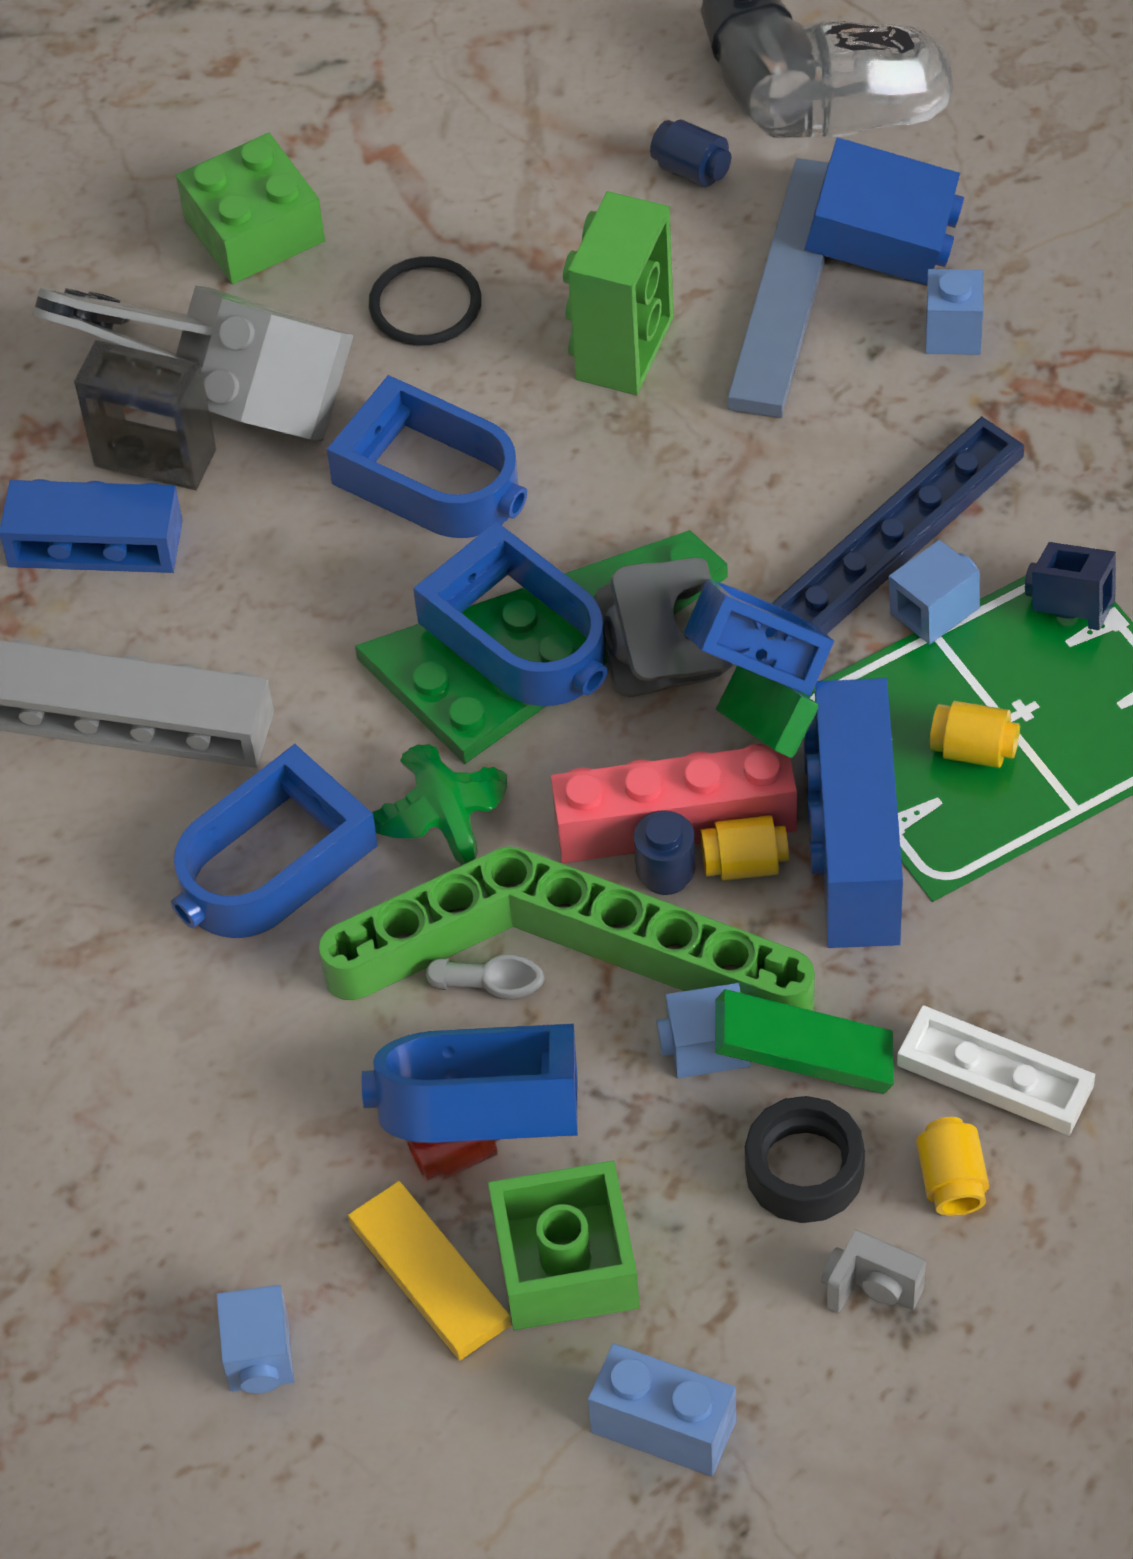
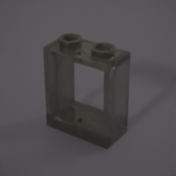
M95 340L74 380L94 467L197 491L217 450L200 363ZM123 407L174 418L177 432L126 420ZM148 463L156 464L150 469L144 467Z

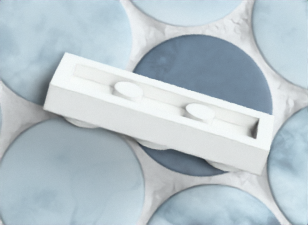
M924 1005L920 1009L897 1053L898 1067L1070 1136L1095 1082V1074Z

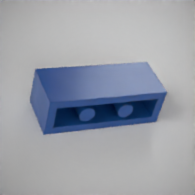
M35 479L32 481L10 480L0 525V539L8 567L174 573L183 518L175 485H160L157 483L119 484L101 481L58 482L45 479Z

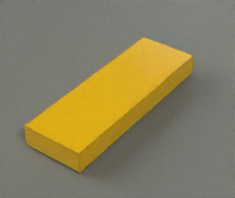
M400 1181L348 1214L349 1224L459 1361L511 1326L508 1312Z

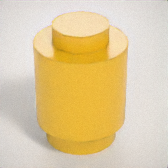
M953 701L951 706L938 704L932 721L930 750L943 752L944 759L1000 768L1004 757H1015L1019 741L1020 724L1011 722V712L1007 709Z
M772 815L715 821L714 828L700 829L706 877L720 875L721 881L778 875V862L789 861L785 826L774 827Z
M944 1117L930 1122L926 1126V1131L916 1138V1147L927 1199L935 1203L936 1212L943 1216L966 1215L981 1209L986 1204L985 1192L989 1189V1181L977 1128L971 1124L963 1123V1120L958 1117Z

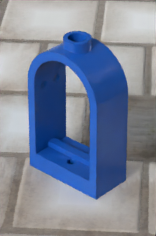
M387 375L326 449L333 485L446 537H476L496 521L502 525L508 518L513 519L518 516L527 499V489L518 483L515 447L510 437L502 428L390 375ZM404 426H407L491 465L500 474L491 484L481 490L456 495L439 492L376 461Z
M497 521L413 588L418 623L502 691L520 702L536 706H555L568 703L582 695L594 693L603 684L607 676L608 670L604 666L603 620L601 610L595 599L580 585ZM508 575L579 630L587 639L576 652L566 658L553 662H532L515 656L464 616L462 612Z
M706 579L684 630V634L700 650L809 696L812 694L834 644L833 639L811 622L763 599L712 579Z
M294 744L185 829L177 843L174 854L175 871L181 893L171 900V905L178 917L192 929L199 925L212 934L228 938H245L264 933L281 923L378 846L373 813L300 747ZM289 798L296 801L330 832V834L270 881L252 892L237 896L218 895L203 889L195 882L198 873L210 859Z
M574 1023L438 1030L415 1033L396 1039L383 1046L374 1057V1070L362 1071L363 1107L377 1108L380 1126L387 1133L400 1139L414 1142L440 1143L578 1135V1077Z

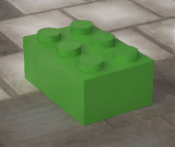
M606 191L597 212L591 210L586 217L582 232V243L578 251L571 250L564 264L563 282L569 284L570 293L566 304L565 316L567 320L572 321L568 354L574 357L576 380L638 395L674 318L670 206Z

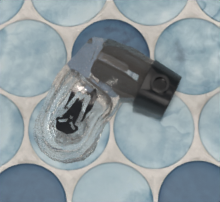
M703 0L702 18L714 58L720 63L725 85L743 112L764 133L772 138L839 137L887 125H912L932 119L947 107L953 90L949 51L938 38L917 26L897 23L867 25L847 21H819L801 25L792 19L791 13L781 0Z

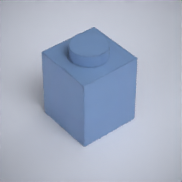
M928 269L926 354L981 355L983 270Z
M938 540L889 575L890 614L930 645L980 608V574L978 568L967 555L956 553L941 540Z
M739 983L666 994L667 1018L656 1020L657 1034L662 1057L673 1055L677 1078L750 1067L749 1061L715 1053V999L724 989L741 993Z
M281 1284L217 1293L222 1361L230 1391L243 1390L247 1393L260 1394L270 1392L281 1384L295 1383L288 1313Z

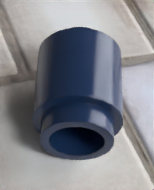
M682 119L675 122L666 120L661 123L655 131L650 145V155L654 160L658 161L662 169L703 187H708L715 181L721 180L728 172L732 156L725 137Z
M657 811L642 818L634 831L637 876L649 890L656 894L672 895L678 893L691 881L695 873L693 827L684 816L672 811Z

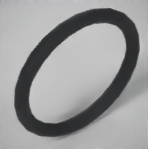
M420 256L401 261L380 275L369 294V311L372 320L379 330L388 337L411 345H433L455 338L470 327L479 313L482 294L475 277L461 264L441 257ZM419 267L446 269L459 276L468 286L471 295L470 305L467 313L458 323L442 332L428 335L406 333L388 323L380 309L381 294L390 280L407 270Z

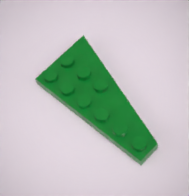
M689 530L564 574L594 597L597 590L606 584H610L613 574L624 566L643 563H663L698 557L707 561L711 579L722 582L728 577L727 563ZM524 587L471 605L462 612L464 616L508 651L519 658L532 662H553L566 658L576 652L587 639L579 630ZM701 591L691 598L676 601L673 607L674 615L698 599ZM420 624L355 645L357 659L464 764L546 707L526 704L510 697Z

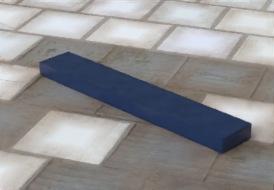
M981 416L775 599L772 604L811 622L827 635L887 581L889 575L907 563L1024 457V444Z

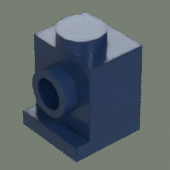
M1048 542L1038 562L1030 563L1025 577V595L1032 597V611L1052 613L1057 617L1065 619L1077 617L1088 619V629L1100 630L1115 602L1116 552Z

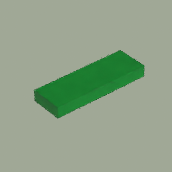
M737 666L716 710L773 750L792 758L795 756L819 708V704L795 689Z
M724 989L715 999L716 1054L885 1094L894 1085L892 1030Z

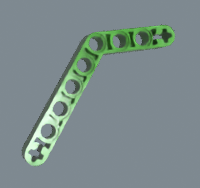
M512 846L498 848L332 926L325 931L319 944V953L327 989L334 996L342 1000L364 998L427 968L430 962L435 959L453 956L514 927L682 991L739 983L740 991L743 994L812 1011L815 1003V972L813 963L805 954L798 950ZM510 883L519 884L515 887H502L503 885ZM559 904H574L573 906L566 908L556 907ZM456 908L466 909V910H464V911H462V912H458V913H450V912H449L450 910H453V909H456ZM621 923L629 925L619 929L611 927L614 924ZM404 933L412 934L410 937H406L403 939L394 938L397 935ZM672 944L684 945L680 949L666 948V946ZM731 964L740 966V968L735 970H725L721 968L724 965Z

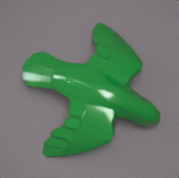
M418 744L410 747L402 754L400 761L404 767L415 775L416 787L405 798L396 801L394 804L385 803L380 809L372 812L376 833L392 838L415 839L423 837L431 827H436L445 836L455 860L461 866L475 860L478 850L471 828L470 815L474 811L489 812L498 806L504 798L506 791L507 774L494 766L490 768L484 766L480 771L472 773L453 772L441 761L436 746Z

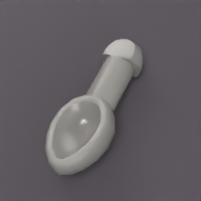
M501 954L491 958L485 964L449 962L448 958H440L431 961L425 972L428 983L438 989L447 990V986L485 988L488 993L497 998L510 1000L533 994L542 987L545 981L543 970L535 962L516 954Z

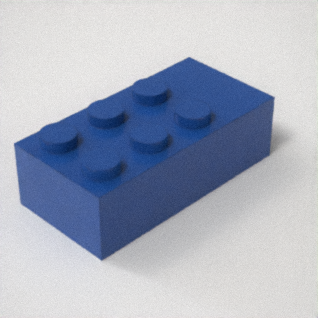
M887 678L817 681L815 685V702L819 704V708L805 734L803 747L804 769L808 781L807 816L808 824L811 827V874H823L828 948L900 945L903 873Z

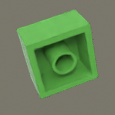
M270 132L176 174L184 219L231 284L325 242L319 197Z
M614 1160L488 1182L494 1227L513 1331L640 1309L637 1269Z

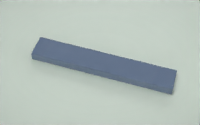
M796 158L728 395V410L778 418L783 416L826 259L824 255L804 249L829 162Z

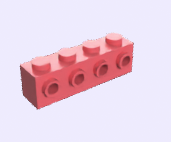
M752 744L743 749L715 753L694 752L685 757L657 761L635 760L626 765L598 769L576 768L567 773L551 775L554 815L562 863L635 854L634 831L637 824L648 814L657 811H672L684 816L693 827L695 845L701 844L700 829L714 828L715 821L772 815L774 827L785 826L786 833L797 831V790L790 757L773 750L766 744Z

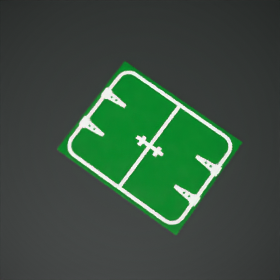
M1025 575L981 598L980 608L930 645L913 633L821 680L887 678L901 860L932 902L1133 795V622L1116 602H1114L1100 630L1088 629V619L1078 617L1065 619L1057 617L1052 613L1032 611V597L1025 595ZM815 687L811 696L804 694L813 701H815ZM953 701H960L1010 710L1011 722L1020 724L1019 741L1015 757H1004L1002 766L995 768L944 759L943 752L931 751L930 733L937 705L951 706Z

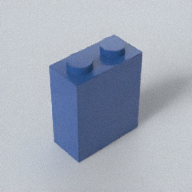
M837 137L804 250L927 285L928 269H934L935 265L946 267L951 252L954 236L945 234L947 226L956 227L962 209L964 197L955 194L960 173Z

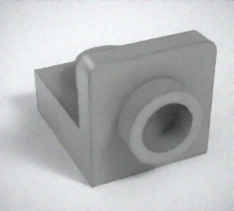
M855 1229L845 1250L836 1247L830 1254L824 1267L821 1282L827 1285V1308L840 1313L856 1284L878 1302L888 1305L899 1303L914 1310L925 1287L926 1260Z

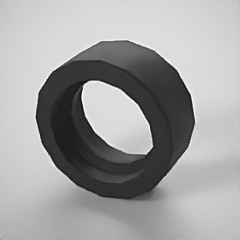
M811 1096L785 1098L765 1108L750 1125L744 1146L748 1188L760 1206L778 1218L798 1223L824 1221L844 1211L858 1195L865 1170V1148L862 1132L851 1115L829 1100ZM800 1133L815 1134L825 1137L838 1146L841 1151L842 1164L840 1171L835 1177L818 1185L798 1186L786 1183L771 1173L767 1161L769 1149L775 1142L788 1135Z

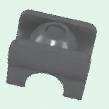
M696 557L663 563H643L624 566L613 574L610 584L604 585L595 593L593 598L597 602L602 614L604 649L613 687L621 696L635 697L673 687L710 681L733 667L732 663L700 650L678 629L674 620L673 607L675 602L691 598L702 591L706 579H711L708 563L705 559Z

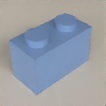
M614 1343L588 1397L591 1433L713 1477L737 1421L735 1386Z

